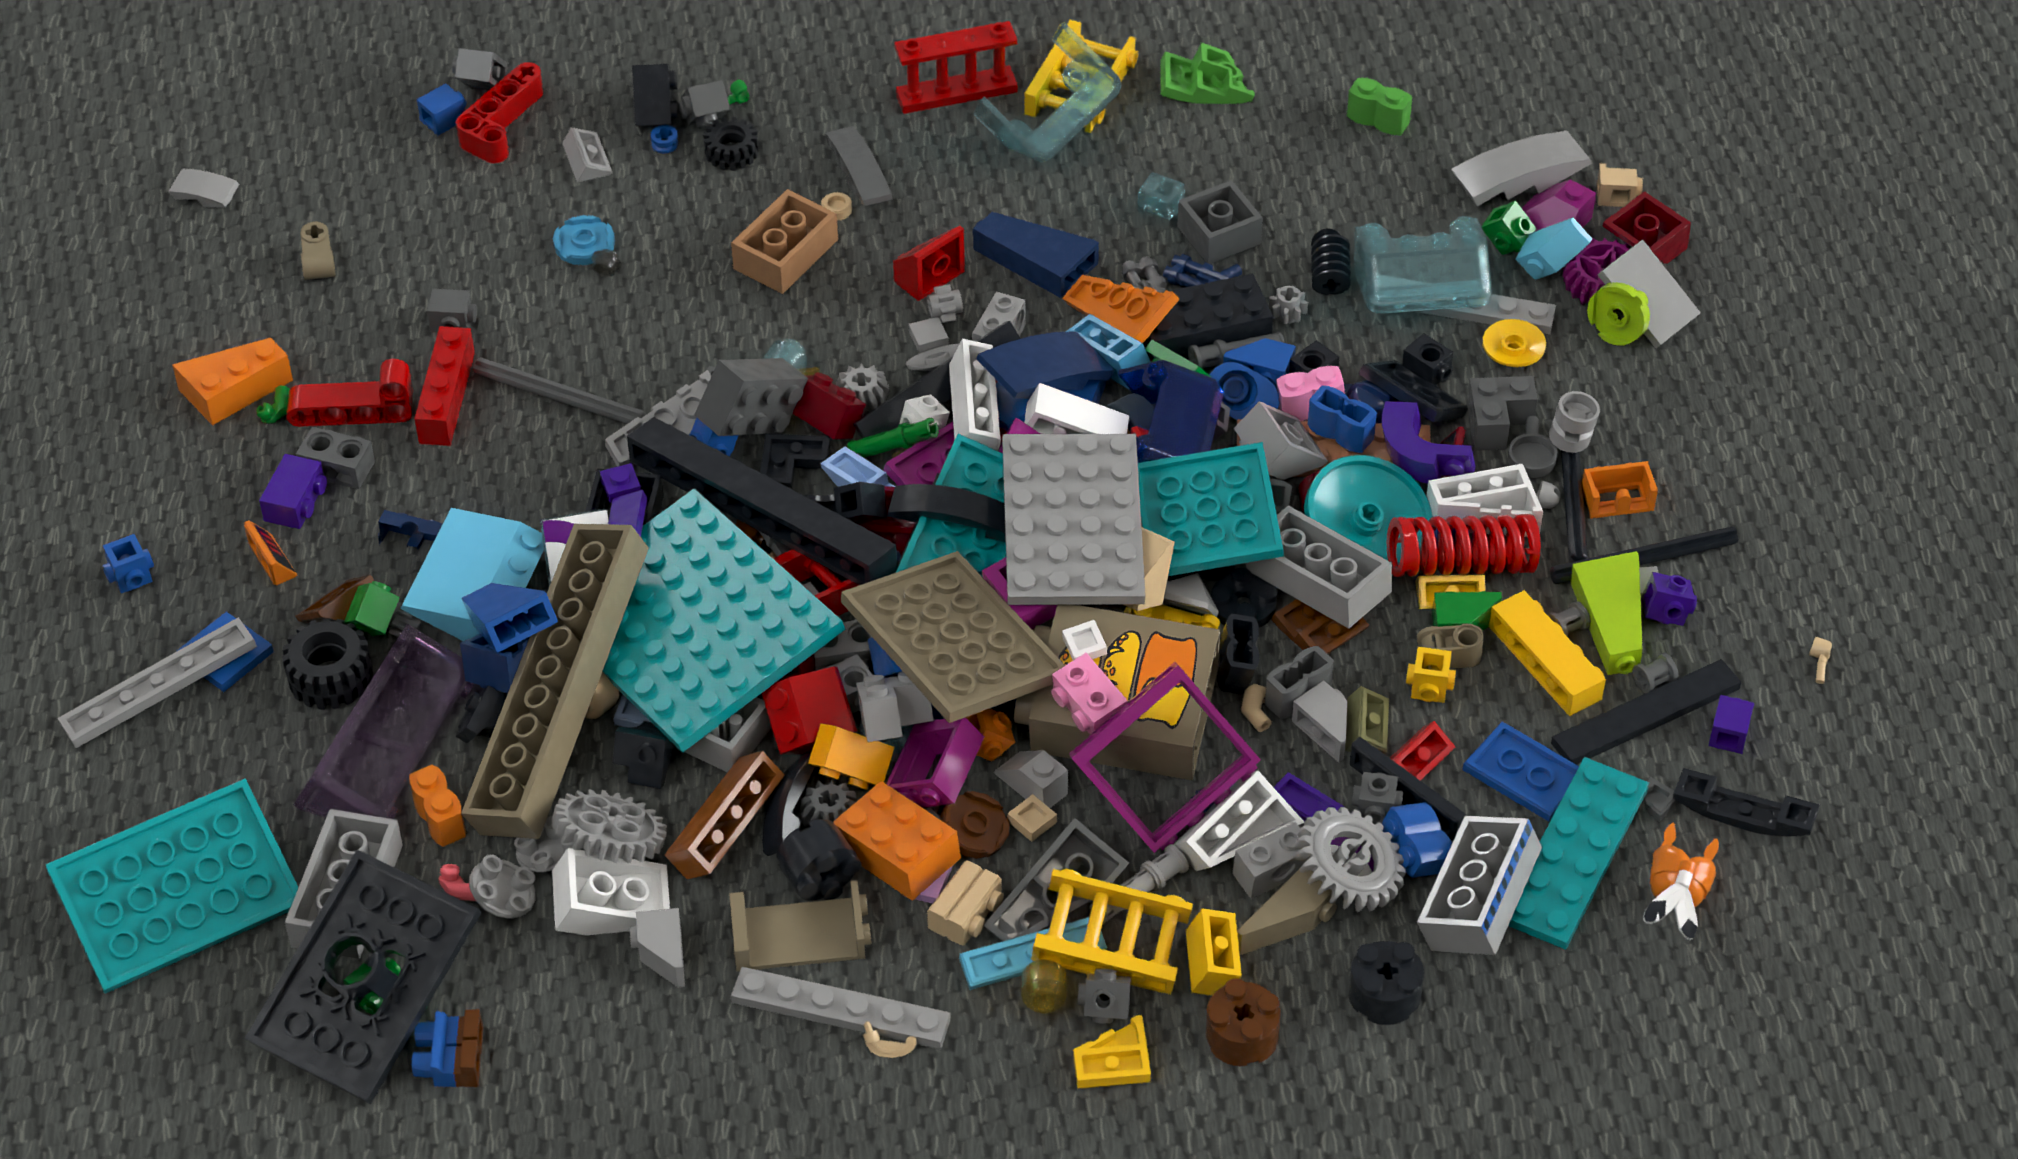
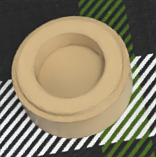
M830 193L822 199L821 206L837 213V220L847 218L852 212V201L846 194Z

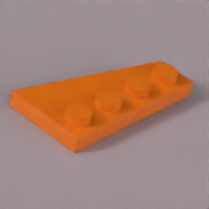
M1081 275L1062 298L1069 306L1086 316L1091 314L1141 343L1150 336L1152 331L1180 300L1171 291L1165 290L1164 293H1161L1150 287L1139 289L1134 288L1129 283L1122 282L1121 285L1113 284L1107 279Z

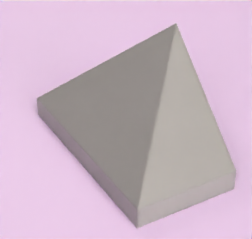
M1198 573L1167 582L1163 605L1203 615L1212 614L1217 617L1219 611Z

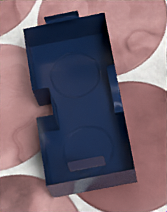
M384 510L378 521L380 533H378L379 546L387 532L393 531L410 535L407 547H417L418 550L424 539L435 540L442 523L409 516L405 513Z

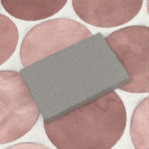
M1643 239L1597 274L1604 284L1613 282L1625 283L1647 295L1650 322L1644 334L1655 348L1663 344L1701 313Z

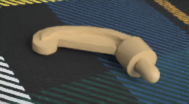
M869 1021L864 1023L866 1033L863 1036L866 1046L872 1053L880 1057L894 1058L904 1056L910 1053L917 1044L916 1038L913 1036L907 1037L906 1043L880 1040L877 1030L872 1029L871 1023Z

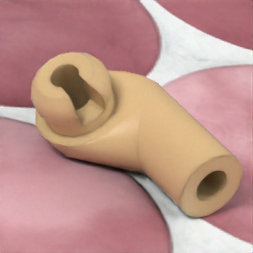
M1253 684L1244 692L1241 712L1258 732H1262L1268 729L1272 722L1261 710L1262 704L1265 703L1266 688Z

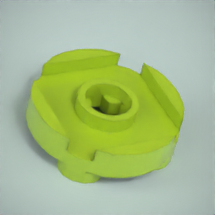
M1620 282L1607 283L1589 300L1587 308L1589 322L1591 326L1595 324L1596 328L1600 331L1598 335L1610 344L1618 346L1630 344L1645 333L1650 322L1647 295L1628 284ZM1620 309L1624 317L1619 320L1618 314L1614 313L1613 310Z

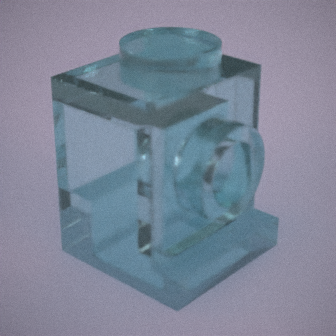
M1152 172L1138 190V212L1143 214L1147 211L1171 220L1175 213L1178 214V200L1186 198L1184 197L1185 184Z

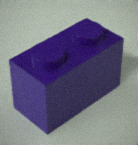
M284 454L259 500L265 522L301 529L305 519L312 516L314 503L318 495H322L327 486V477L324 476L321 461Z

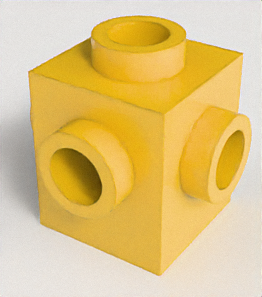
M1418 647L1415 664H1408L1406 684H1412V699L1445 703L1446 690L1454 689L1456 670L1450 669L1452 651Z

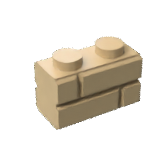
M968 860L965 861L927 910L928 928L962 946L967 943L971 936L977 937L984 927L987 914L990 911L995 912L1003 901L1004 894L1001 892V878L999 875L986 869L982 870L980 866Z

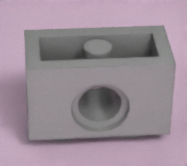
M1296 822L1235 851L1232 874L1251 899L1286 883L1305 863V861L1296 860V855L1300 851V849L1295 848V843L1299 839L1297 834L1300 830Z

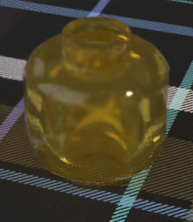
M1042 959L1029 963L1024 968L1021 976L1020 995L1022 1002L1027 1008L1038 1013H1050L1060 1009L1066 1001L1068 992V978L1065 969L1052 960Z

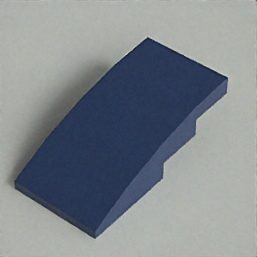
M1052 332L1029 336L979 353L976 357V360L1014 398L1030 399L1039 383L1060 391L1062 389L1083 390L1088 380H1109L1115 371L1077 332Z

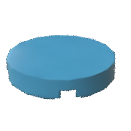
M582 215L570 218L564 222V226L560 229L558 226L554 232L553 244L556 254L563 261L574 265L597 263L606 258L614 248L615 237L612 227L608 223L606 225L601 222V218Z

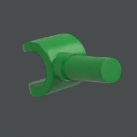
M743 80L734 81L730 86L732 94L727 97L729 105L736 101L738 103L746 102L750 97L745 82Z

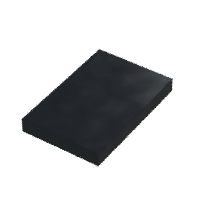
M1396 360L1363 364L1359 375L1401 402L1417 403L1419 413L1432 422L1463 418L1468 410L1467 405Z

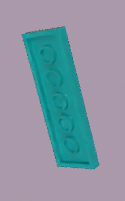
M1583 758L1540 840L1541 851L1508 926L1565 950L1567 949L1648 791L1649 782L1589 758Z

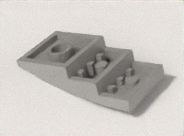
M1568 131L1536 135L1507 143L1479 154L1451 169L1476 206H1479L1500 193H1503L1507 200L1532 186L1538 193H1541L1589 166L1592 162Z

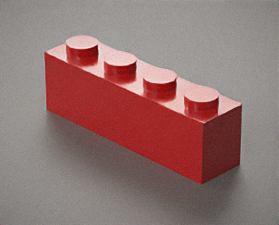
M439 326L414 418L419 444L451 446L475 355L471 328Z

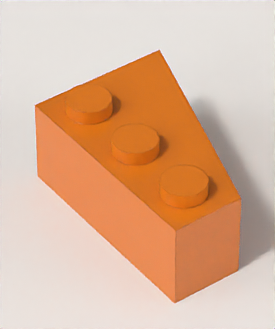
M271 338L172 364L178 390L212 425L272 393L277 386L286 385L293 381L288 355Z

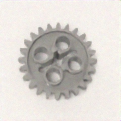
M588 789L587 795L581 791H576L575 796L567 793L565 799L560 798L558 804L555 805L552 817V827L556 828V835L563 836V843H574L572 848L574 850L585 849L586 856L593 853L598 854L599 860L610 857L614 863H617L618 858H622L627 863H631L632 858L640 862L644 861V857L653 859L655 853L660 854L667 834V825L662 824V817L655 816L656 810H645V803L635 804L633 803V797L622 799L620 793L609 796L605 790H602L601 794H596L591 789Z

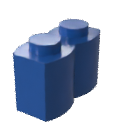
M1322 385L1309 399L1307 425L1314 433L1325 438L1335 439L1343 448L1352 452L1363 453L1374 440L1377 413L1368 404L1349 399L1342 391Z
M1426 802L1391 807L1382 821L1384 826L1382 831L1384 833L1390 832L1393 836L1390 840L1391 843L1399 845L1397 853L1401 854L1404 859L1401 865L1405 868L1406 873L1412 878L1439 874L1452 846V842L1447 834L1441 830L1438 817L1432 807Z

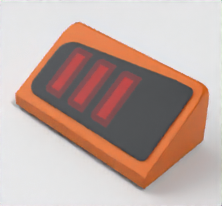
M250 520L244 522L248 544L273 584L279 585L295 578L297 573L273 535Z

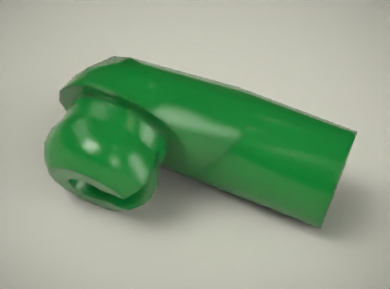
M284 385L277 386L274 390V403L271 405L264 402V408L261 405L258 406L256 414L263 423L273 424L287 414L289 387Z

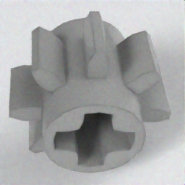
M950 284L933 287L935 294L927 295L931 318L939 317L941 323L956 321V314L963 312L960 291H951Z
M1284 286L1276 289V296L1269 297V308L1272 310L1273 319L1277 318L1284 324L1294 323L1296 321L1300 322L1301 314H1307L1308 302L1305 301V292H1300L1298 288L1293 286Z

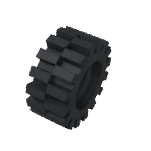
M726 117L721 118L722 123L718 121L712 122L713 127L708 126L703 135L705 156L708 162H712V166L716 168L720 164V170H726L728 166L730 171H736L735 166L744 169L746 168L745 163L749 165L754 163L753 158L757 159L759 148L756 128L754 129V125L751 122L747 124V120L743 118L740 122H737V117H732V121H727ZM728 142H738V143H739V144L733 145V146L723 145V144L728 143Z

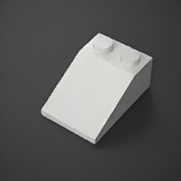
M567 848L552 870L556 931L581 935L630 931V927L636 926V912L670 909L667 865L648 861L640 862L636 859H632L631 863H627L622 858H618L617 863H614L610 857L599 860L598 854L593 853L586 856L583 850Z

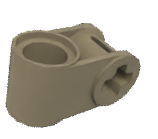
M321 222L307 223L302 227L300 233L304 280L336 277L333 251L330 246L327 226Z
M1476 625L1431 626L1422 629L1417 634V642L1420 647L1452 651L1450 668L1474 667L1482 660L1483 632Z

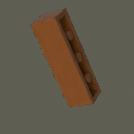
M764 751L739 757L664 854L665 857L686 879L711 874L785 776Z

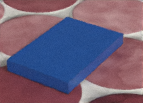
M1503 721L1463 764V771L1549 822L1579 768L1576 764Z

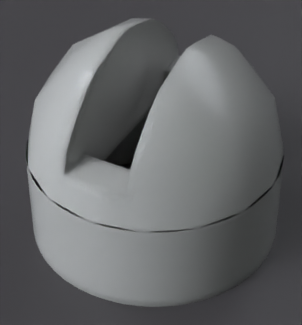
M1545 481L1541 482L1536 495L1541 507L1551 509L1559 503L1560 498L1559 489Z

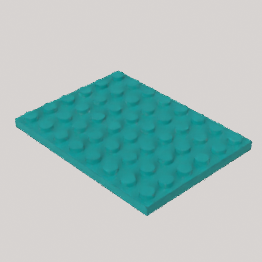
M692 489L642 526L641 538L649 549L602 672L683 753L846 628L837 615L697 490Z

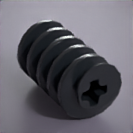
M1325 228L1319 230L1311 238L1312 289L1317 293L1325 295L1341 294L1351 286L1350 243L1347 238L1335 229Z

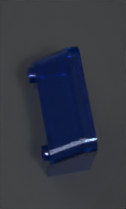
M1166 360L1154 361L1119 370L1118 376L1133 393L1143 396L1151 404L1156 403L1149 433L1136 437L1138 463L1210 451L1224 394L1223 388L1214 378Z

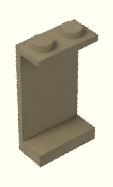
M858 880L850 881L851 898L745 908L744 892L729 893L736 971H740L742 967L756 970L864 959L865 945H871L870 924H862V916L868 915L866 894L859 895Z

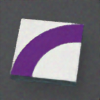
M606 509L540 519L549 585L552 582L573 525L608 524Z

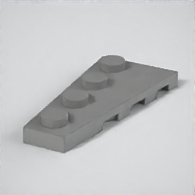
M708 370L699 375V380L690 386L686 384L678 389L676 395L665 403L659 402L651 408L650 413L642 418L637 417L605 439V446L617 467L632 463L629 458L627 435L653 417L689 435L697 418L694 414L711 378Z

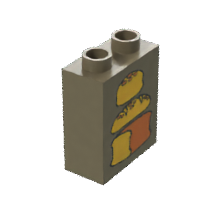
M1057 605L1052 627L1036 625L1034 633L1066 666L1073 660L1063 640L1062 630L1095 620L1107 646V654L1092 660L1128 702L1173 662L1180 666L1211 702L1219 667L1220 629L1080 605ZM1178 683L1095 755L1090 762L1193 780L1208 715L1185 688ZM1053 685L1018 697L1015 704L1014 722L1029 726L1031 751L1044 750L1052 756L1072 759L1069 753L1090 734L1087 731L1082 732L1076 726L1072 713L1066 706L1062 708L1057 704L1051 693Z

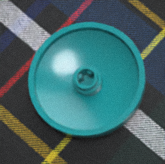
M1366 455L1346 456L1327 464L1309 486L1304 503V514L1387 561V532L1392 518L1424 517L1429 520L1433 517L1430 503L1424 491L1407 472L1389 461ZM1420 529L1417 532L1419 548L1422 536V532ZM1397 543L1396 548L1398 565L1401 559V543Z

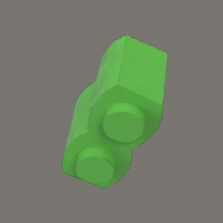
M1357 78L1349 90L1347 117L1362 125L1375 126L1384 133L1401 135L1410 123L1412 96L1398 88L1384 87L1379 82L1369 78Z

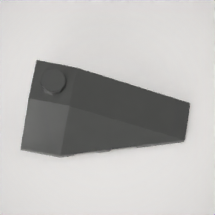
M1074 818L987 920L984 927L1002 942L1041 931L1051 925L1059 893L1049 890L1053 869L1060 871L1071 869L1080 873L1081 876L1113 884L1128 866L1129 862ZM1072 896L1068 914L1091 900Z

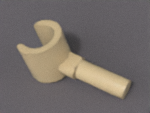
M1815 637L1809 655L1819 658L1816 683L1824 684L1825 669L1830 657L1832 643L1819 637Z

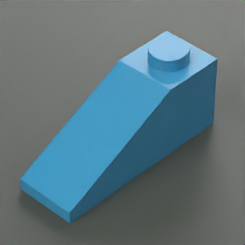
M1091 314L1066 331L1077 332L1115 369L1111 378L1129 390L1140 386L1148 377L1155 373L1143 343Z

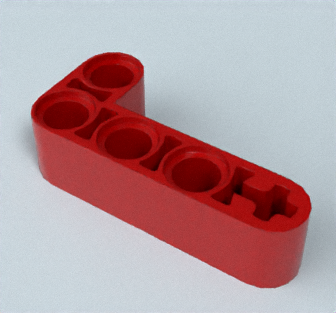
M522 63L518 65L456 119L459 145L463 150L489 163H500L507 159L509 150L505 128L543 95L541 70L537 64Z
M388 359L381 364L380 381L296 385L289 390L287 420L296 427L406 422L411 418L413 386L409 366L400 359Z

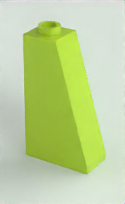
M1637 551L1573 564L1571 586L1577 601L1589 613L1591 620L1589 631L1607 675L1628 674L1632 672L1635 665L1641 664L1642 657L1640 570Z

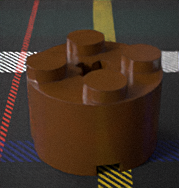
M1238 978L1228 980L1225 986L1218 989L1212 995L1207 1006L1206 1039L1211 1051L1218 1059L1233 1066H1247L1248 1063L1256 1061L1260 1063L1273 1054L1278 1044L1280 1026L1278 997L1258 984L1244 982Z

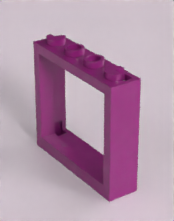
M1173 662L1069 753L1072 760L1154 853L1159 848L1163 851L1168 845L1174 844L1178 839L1176 834L1186 825L1189 828L1196 825L1205 816L1203 812L1205 808L1212 802L1217 805L1226 799L1232 792L1230 787L1239 779L1244 782L1250 778V774L1258 768L1256 764L1261 761L1176 662ZM1180 683L1242 755L1152 833L1092 765L1090 760Z

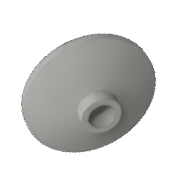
M959 344L940 346L919 353L906 362V366L910 370L932 371L952 358Z

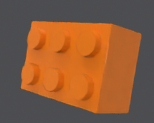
M882 781L833 821L856 852L862 867L912 901L961 859L958 835L955 829Z

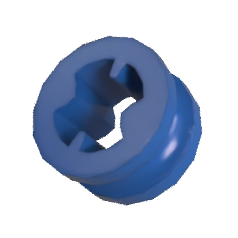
M660 125L652 130V148L656 152L670 153L677 148V131L674 127Z

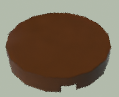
M968 791L963 795H958L955 803L947 804L941 813L940 820L957 831L960 854L976 859L990 857L1000 850L1009 836L1010 822L1008 816L1005 817L1002 811L1003 807L997 800L985 793Z

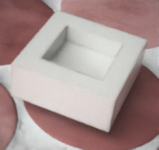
M1095 620L1062 630V637L1072 660H1075L1084 653H1087L1091 659L1107 654V646Z

